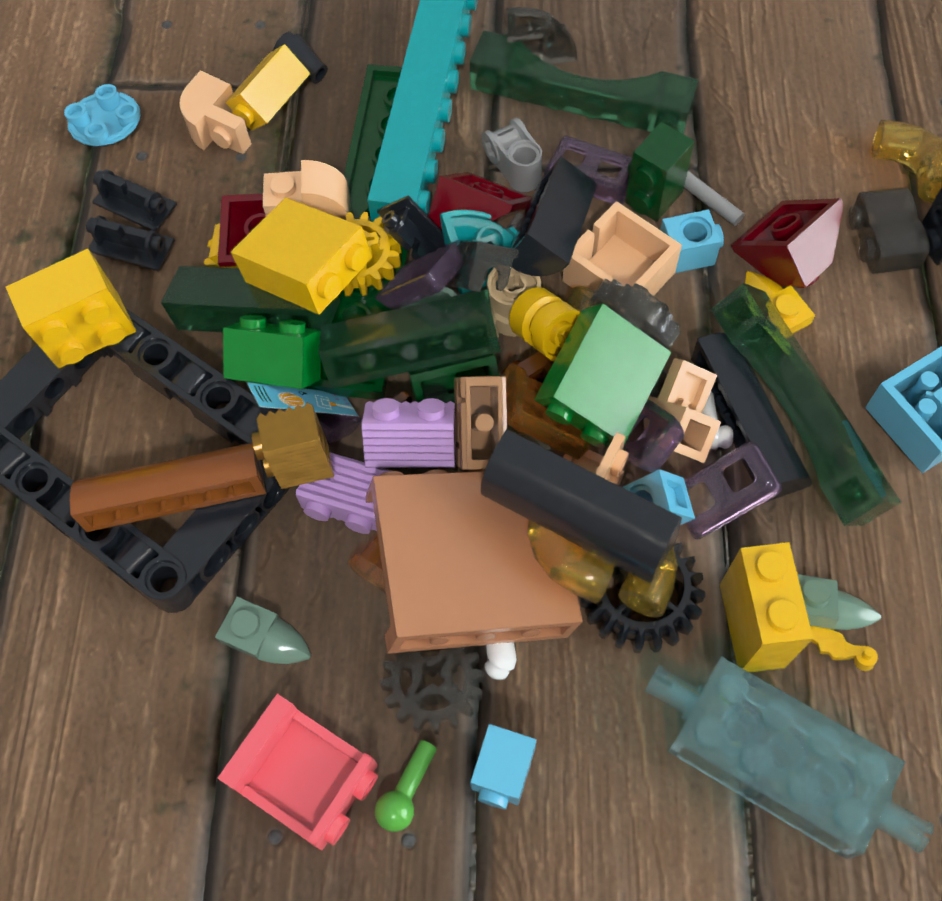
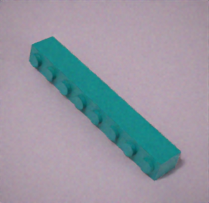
M420 0L367 199L371 222L380 216L377 213L379 208L407 195L426 215L429 213L431 193L427 190L429 183L435 184L437 179L438 160L435 157L437 152L442 153L444 149L445 129H442L444 122L449 123L451 119L452 99H449L450 93H457L459 70H456L457 65H463L466 45L463 39L464 37H470L472 15L469 13L470 10L476 11L478 0Z

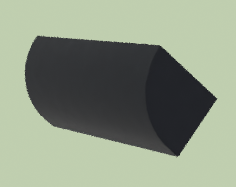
M560 156L539 182L504 262L516 271L530 276H548L566 268L572 258L598 183Z
M715 333L698 338L691 360L694 365L717 375L711 389L714 395L716 410L723 424L732 428L733 444L763 503L810 487L812 479L736 336L731 333Z
M507 429L489 459L481 483V495L650 584L674 544L682 521V517Z

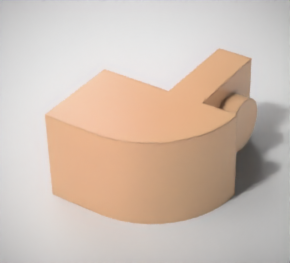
M200 70L185 87L180 98V109L192 140L203 150L214 141L222 148H230L244 154L251 145L244 119L234 115L225 103L233 94L231 84Z
M301 160V171L264 173L263 209L266 216L285 197L346 220L347 213L351 212V198L347 180L339 170L328 164L312 160Z
M674 358L659 397L649 396L646 402L644 429L648 439L656 445L705 463L721 421L702 414L717 375L685 360Z

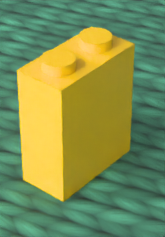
M286 197L231 251L246 283L319 315L373 258L360 225Z
M790 543L740 548L720 583L738 672L740 674L786 668L813 639Z

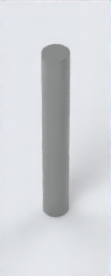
M688 171L684 188L732 225H738L745 213Z

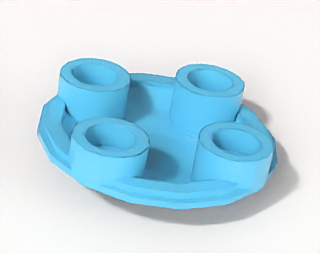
M105 84L99 86L95 90V94L82 99L79 103L68 105L64 110V115L68 121L67 128L74 139L82 144L102 146L120 141L135 130L140 121V107L132 97L118 92L114 85Z

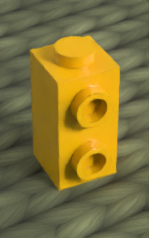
M284 44L270 52L225 103L234 115L244 119L246 127L252 131L267 124L309 76L310 72Z

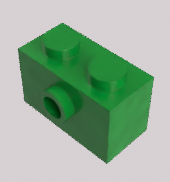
M241 316L240 322L223 327L224 378L303 389L320 380L321 330L305 328L306 323L299 320H283L278 325L266 323V317Z

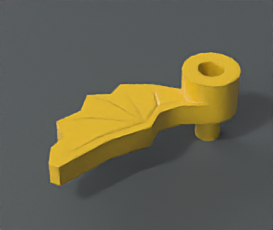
M810 626L813 635L811 642L817 645L820 654H828L832 660L854 658L855 666L862 671H869L875 666L878 654L872 647L850 644L846 642L843 635L828 628Z

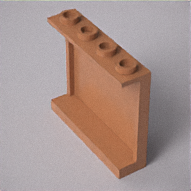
M437 469L425 472L424 474L404 475L398 471H389L379 476H373L365 499L366 503H373L391 624L385 634L387 654L568 638L583 620L564 538L481 495V483L485 469H472L463 473H447L445 470Z

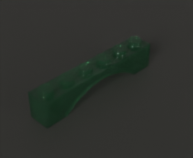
M483 30L470 60V88L473 90L650 132L660 122H663L680 133H685L699 79L664 71L625 80H602L582 77L560 70L543 61L532 53L519 38Z
M743 283L711 308L712 313L730 342L759 373L789 415L809 452L820 487L844 526H864L900 504L901 500L767 293Z

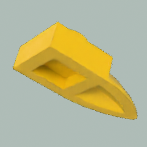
M751 271L746 273L745 291L748 301L754 312L777 341L812 323L815 314L791 285L783 288L766 276Z

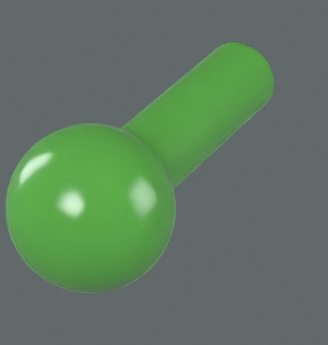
M420 740L396 788L393 791L384 793L378 799L375 805V818L383 829L390 832H398L405 829L411 823L414 816L412 798L437 751V748L431 743Z

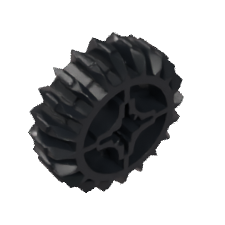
M682 542L675 544L670 549L651 583L649 593L644 591L640 596L636 595L631 602L634 588L640 589L643 585L646 586L648 582L592 553L594 561H586L583 566V572L588 577L581 578L579 582V589L587 593L581 597L580 605L582 608L593 609L587 616V622L590 625L600 622L604 623L599 631L601 639L607 638L614 632L617 634L615 641L617 649H621L626 639L633 641L632 648L635 653H641L644 641H648L653 652H659L662 648V638L667 644L675 646L680 640L678 632L685 635L690 634L693 629L690 620H698L702 614V609L697 604L703 602L705 591L697 588L703 581V573L690 571L696 563L695 556L680 557L683 550ZM666 573L673 581L677 591V607L668 600L670 595L661 586V581ZM607 575L615 580L614 585L622 592L623 597L616 608L610 603L605 592L604 579ZM641 612L647 613L654 619L660 617L661 620L640 622L632 620L630 617Z

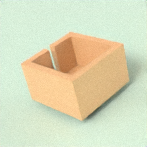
M616 201L593 224V232L587 230L578 239L570 263L563 269L562 281L596 305L603 303L629 322L675 274L682 244Z

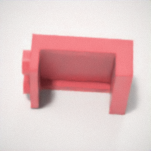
M276 694L223 769L218 779L322 851L327 843L334 845L343 835L350 822V818L345 815L356 798L363 801L374 787L378 779V775L374 771L378 764L373 757L367 753L363 754L297 710L291 702Z

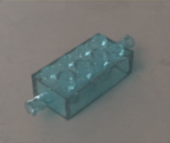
M720 657L704 685L699 684L698 687L667 671L660 664L657 667L644 692L650 693L682 712L681 718L684 719L668 750L669 753L845 859L864 854L877 828L909 846L916 853L924 850L930 840L924 835L925 833L932 835L934 824L921 819L892 802L891 793L905 761L723 657Z

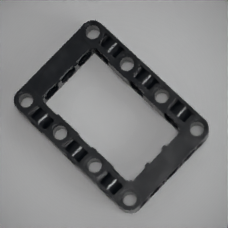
M126 309L137 332L124 337L119 343L105 346L85 356L81 361L68 364L59 369L38 345H35L0 380V485L159 609L167 613H178L187 609L193 603L196 597L291 487L281 489L275 476L268 478L263 460H261L266 494L197 508L163 548L131 523L86 532L71 517L70 489L74 480L23 443L20 438L43 415L47 417L52 412L50 408L72 386L77 387L82 382L80 377L101 356L104 358L106 356L110 358L115 356L130 367L135 376L169 400L174 397L191 410L196 419L230 443L234 441L240 445L252 443V433L259 432L257 424L259 414L261 413L266 416L269 411L274 414L277 412L273 408L259 407L251 393L232 380L225 379L224 375ZM165 360L163 363L156 365L160 361ZM229 402L224 408L216 409L218 405ZM47 482L44 488L36 492L40 485ZM111 529V532L106 538L97 541V538L100 535V533H102L104 530ZM178 578L176 585L171 590L161 592V587L168 579Z

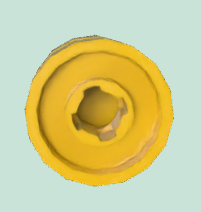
M534 287L522 293L512 305L509 314V325L513 333L554 362L580 311L562 301L547 289Z

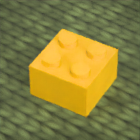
M85 249L6 286L22 327L58 369L68 364L77 363L85 356L105 346L117 344L124 337L137 332L118 292L89 249Z

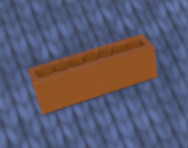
M253 443L77 479L73 481L70 489V514L86 532L263 495L266 494L262 463L256 457Z

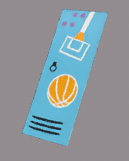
M247 382L259 407L287 409L290 407L295 409L297 405L304 407L308 402L313 405L315 412L358 416L347 397L337 396L320 390L297 389Z

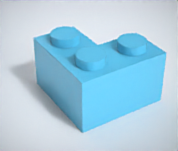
M942 346L882 382L865 407L922 473L942 461Z

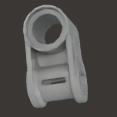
M515 117L509 121V125L494 132L490 130L483 132L481 140L486 155L497 166L510 186L520 192L535 190L542 180V149L528 133L523 122Z

